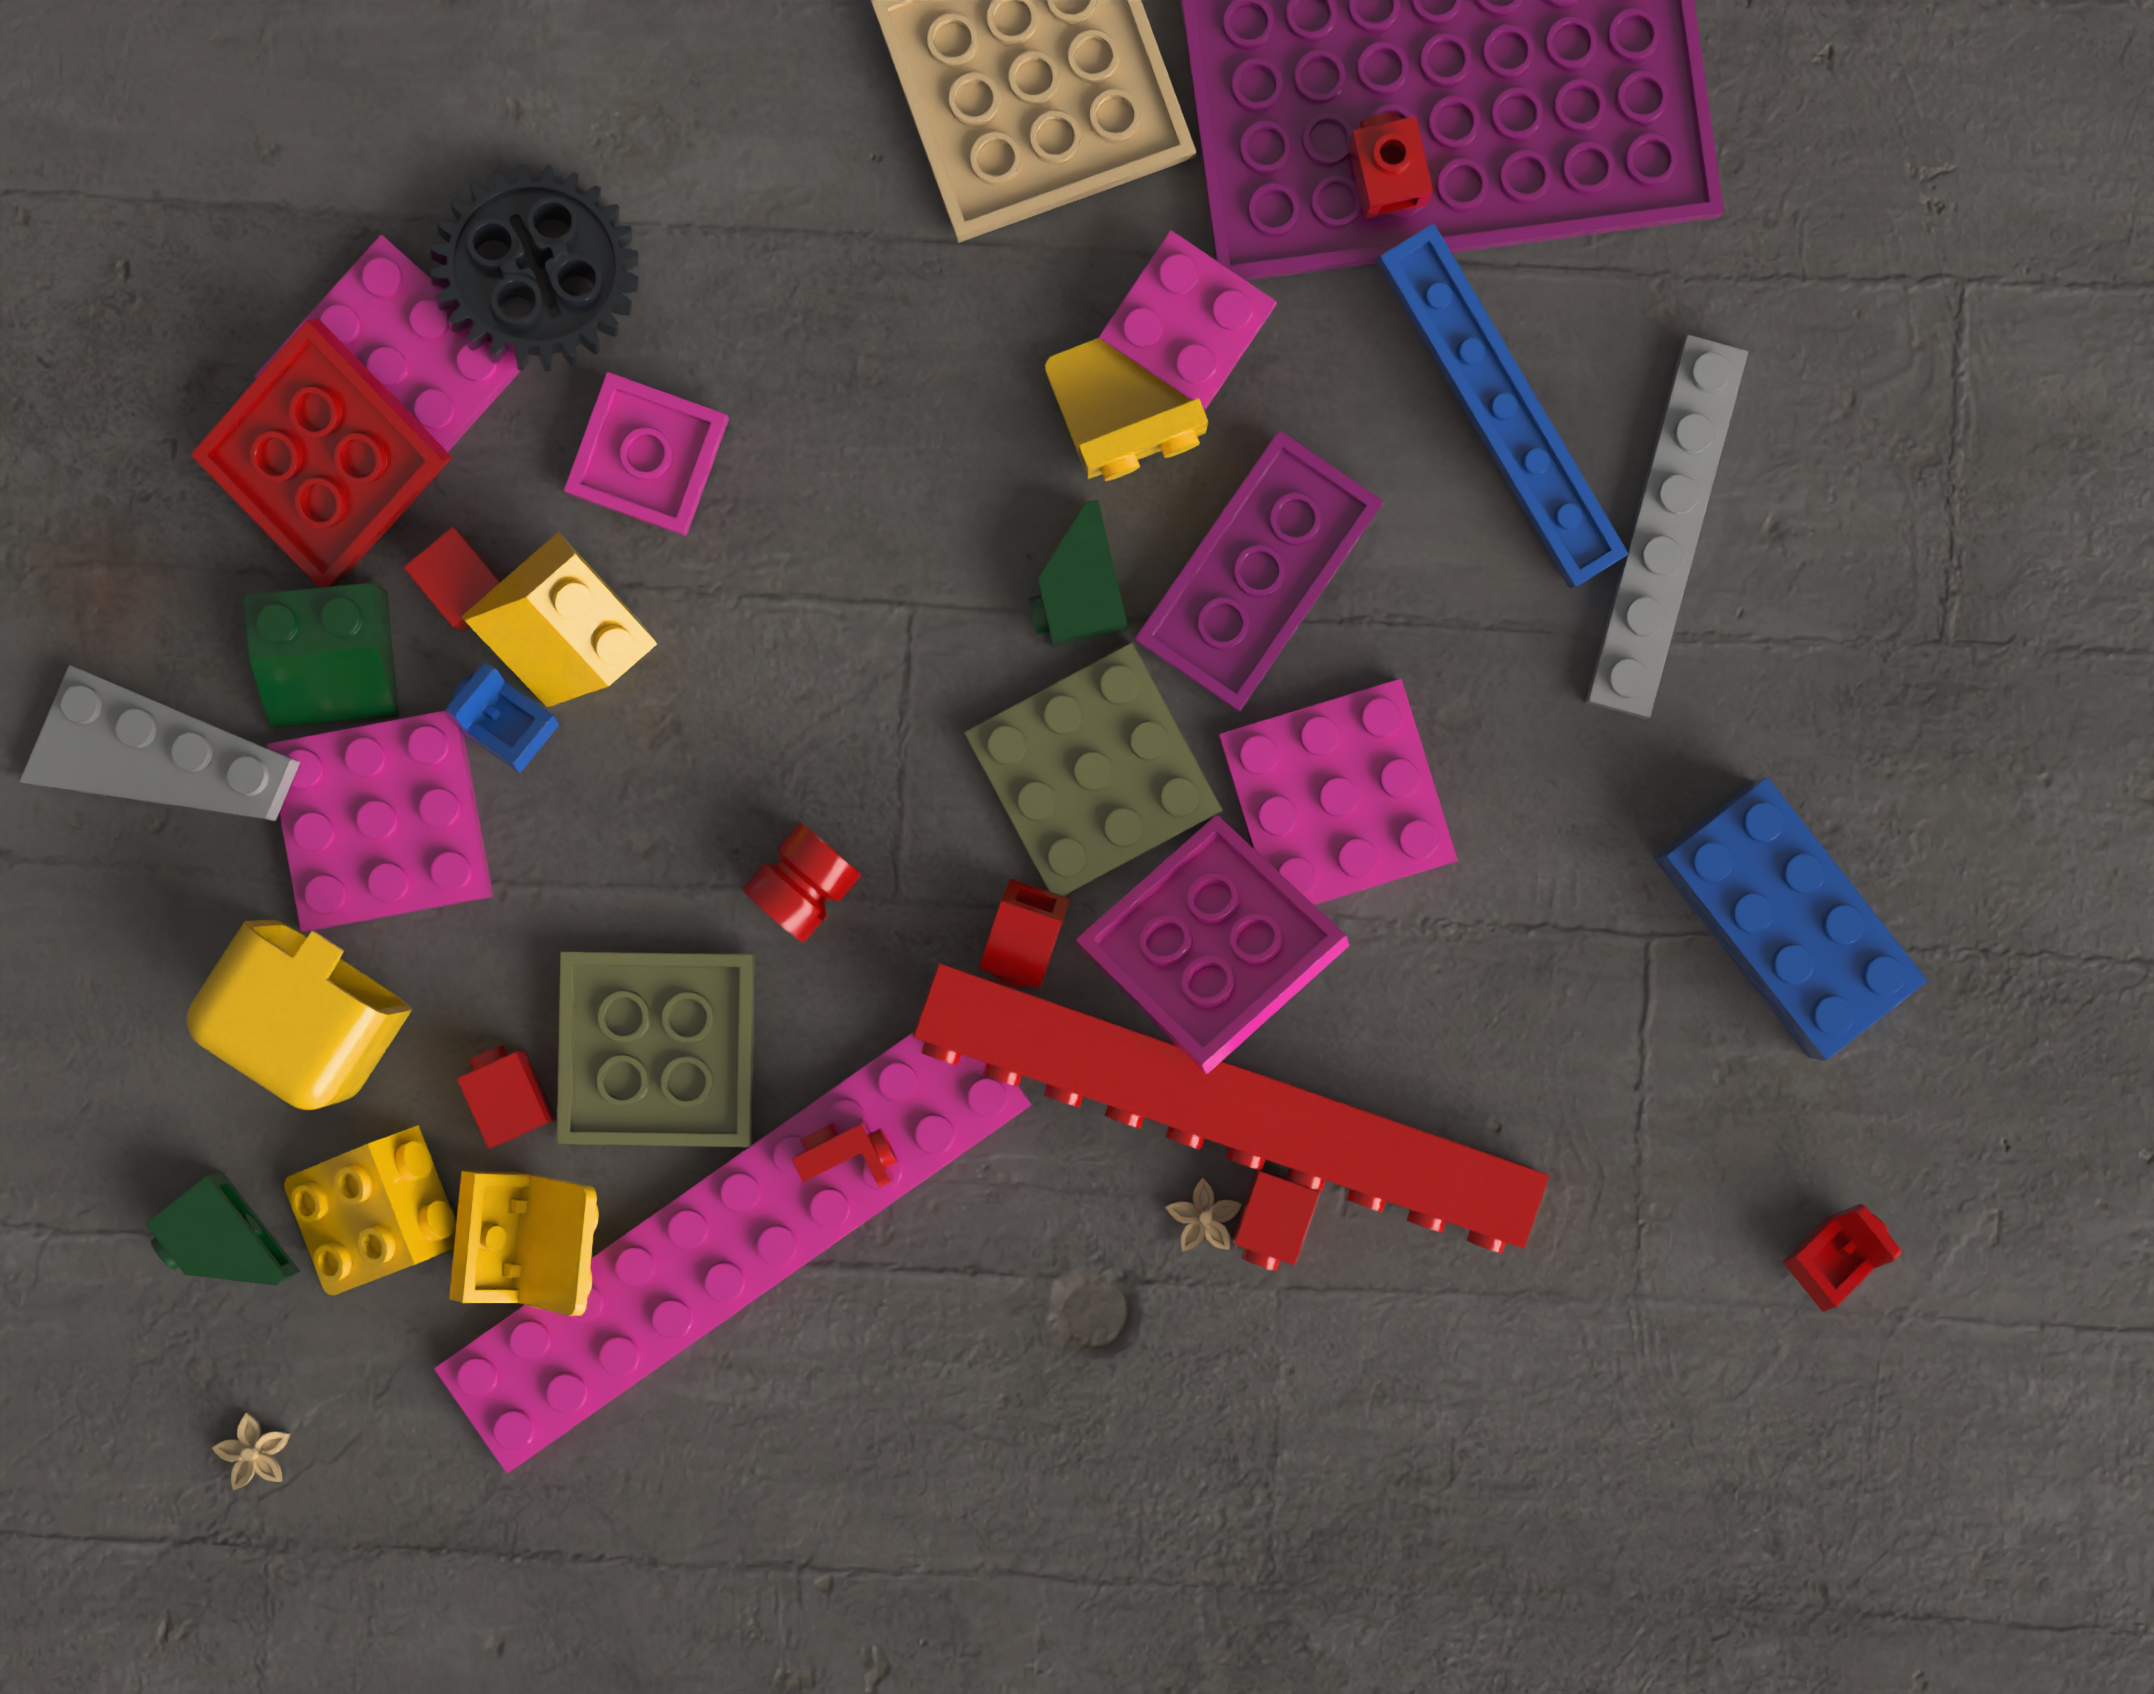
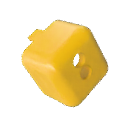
M256 920L243 922L193 999L187 1012V1027L191 1037L198 1045L283 1101L298 1109L314 1110L346 1101L361 1090L413 1009L398 995L341 959L345 950L319 933L311 931L307 937L280 921Z

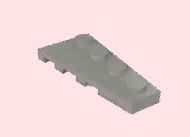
M69 665L19 782L48 788L66 789L82 793L276 821L300 762L81 668Z

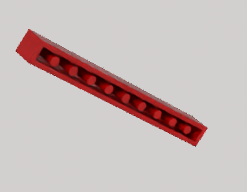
M940 962L937 963L913 1032V1038L925 1042L921 1053L953 1065H958L961 1054L986 1063L982 1074L993 1079L1019 1087L1022 1076L1046 1083L1043 1095L1079 1108L1083 1097L1107 1104L1105 1117L1140 1129L1144 1118L1168 1125L1165 1137L1200 1150L1205 1139L1229 1147L1225 1158L1261 1171L1265 1160L1289 1167L1286 1176L1287 1180L1318 1191L1323 1190L1326 1180L1350 1188L1346 1200L1379 1212H1383L1385 1203L1388 1201L1410 1209L1407 1221L1443 1233L1446 1222L1469 1229L1467 1242L1503 1254L1506 1243L1525 1249L1550 1177L1546 1173L1225 1061H1221L1206 1075L1176 1044Z

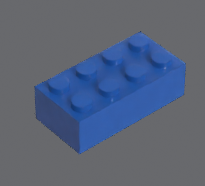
M1768 777L1750 782L1653 858L1811 1059L1827 1061L1928 982Z

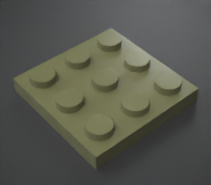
M1133 643L964 732L1049 892L1061 896L1071 893L1223 811Z
M560 952L557 1144L752 1146L755 955Z

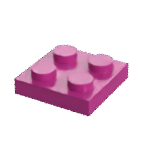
M1170 230L1099 338L1192 401L1199 398L1203 409L1206 410L1277 305V301Z
M607 372L564 492L567 495L687 537L729 417L727 414Z

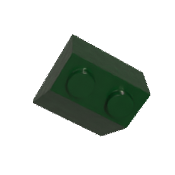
M374 583L243 595L249 661L270 728L399 716L387 590Z

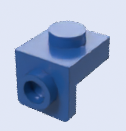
M487 662L483 663L475 674L465 677L458 684L452 695L451 703L446 710L462 734L518 773L522 772L560 725L553 714L506 683L498 670Z

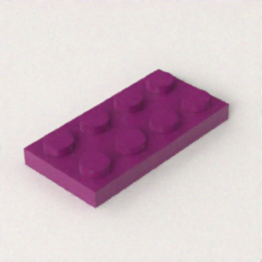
M1279 430L1134 641L1239 713L1384 501Z

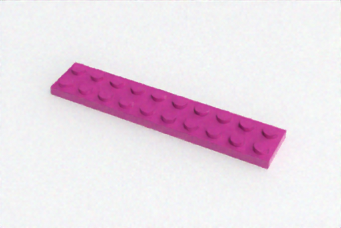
M911 1033L592 1257L590 1264L592 1287L587 1296L585 1312L581 1316H566L524 1305L438 1365L434 1370L504 1471L508 1474L1030 1107L1032 1103L1021 1087L983 1075L986 1063L961 1054L958 1065H953L922 1054L921 1051L925 1042L913 1038V1033ZM866 1121L871 1132L882 1128L898 1160V1163L889 1167L894 1177L893 1180L879 1188L862 1153L805 1182H802L791 1159L805 1151L800 1142L801 1138L835 1122L841 1133Z

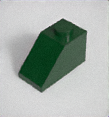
M1098 499L1085 502L1038 578L1040 595L1029 597L1036 633L1039 635L1049 632L1052 647L1127 629V620Z
M223 1172L204 1177L146 1223V1226L155 1236L151 1240V1245L158 1257L173 1270L179 1267L185 1275L276 1286L292 1279L301 1272Z

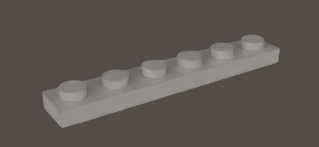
M1687 335L1682 341L1626 549L1629 555L1624 557L1585 701L1587 704L1642 719L1651 717L1749 351Z

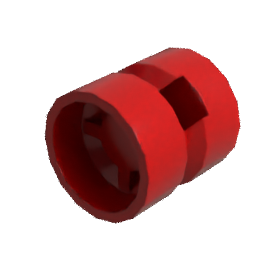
M799 822L777 848L780 861L777 864L764 863L741 890L785 930L802 943H805L827 917L824 904L828 900L840 902L863 875L802 822Z

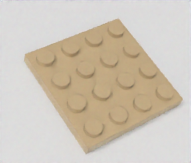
M871 0L875 16L958 243L1196 158L1195 146L1141 0Z

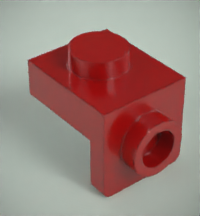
M866 1121L841 1133L835 1122L801 1138L800 1142L805 1151L791 1159L802 1182H805L862 1153L879 1188L893 1180L894 1177L889 1167L898 1163L895 1152L882 1128L871 1132Z
M1858 1204L1828 1216L1783 1261V1264L1821 1311L1825 1312L1836 1308L1875 1268L1893 1262L1902 1251L1889 1235L1888 1228L1884 1222L1871 1213L1864 1204Z

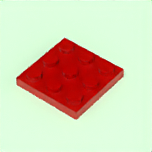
M319 318L307 320L191 453V456L319 588L337 586L453 458Z

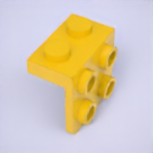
M1100 338L1053 355L1046 362V375L1087 479L1101 474L1105 481L1122 477L1140 468L1139 459L1162 451L1164 458L1181 454L1200 444L1198 436L1206 434L1208 419L1199 398L1192 401Z
M419 1125L358 1147L290 1175L285 1180L284 1188L322 1288L329 1295H337L454 1249L456 1233L455 1216L449 1205Z
M462 1171L449 1299L461 1303H520L566 1316H581L585 1312L587 1296L592 1287L590 1264L593 1233L599 1218L596 1204L597 1194L594 1187L531 1173Z

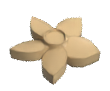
M1202 1177L1194 1188L1193 1204L1179 1201L1165 1207L1173 1219L1180 1223L1188 1224L1184 1227L1180 1236L1181 1252L1197 1247L1203 1241L1204 1236L1214 1247L1230 1250V1235L1226 1227L1221 1223L1232 1219L1242 1204L1232 1200H1221L1214 1203L1213 1190Z
M245 1413L237 1428L238 1439L225 1440L212 1447L221 1459L228 1462L237 1461L231 1472L232 1489L236 1490L248 1484L253 1478L255 1471L265 1480L282 1482L281 1468L275 1458L270 1455L278 1453L285 1447L291 1433L273 1431L263 1434L261 1425L250 1413Z

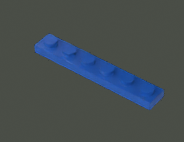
M1433 223L1376 258L1375 261L1569 588L1577 587L1629 555L1435 224Z

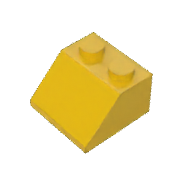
M557 532L462 615L464 621L547 708L609 687L657 645L640 620L560 532Z

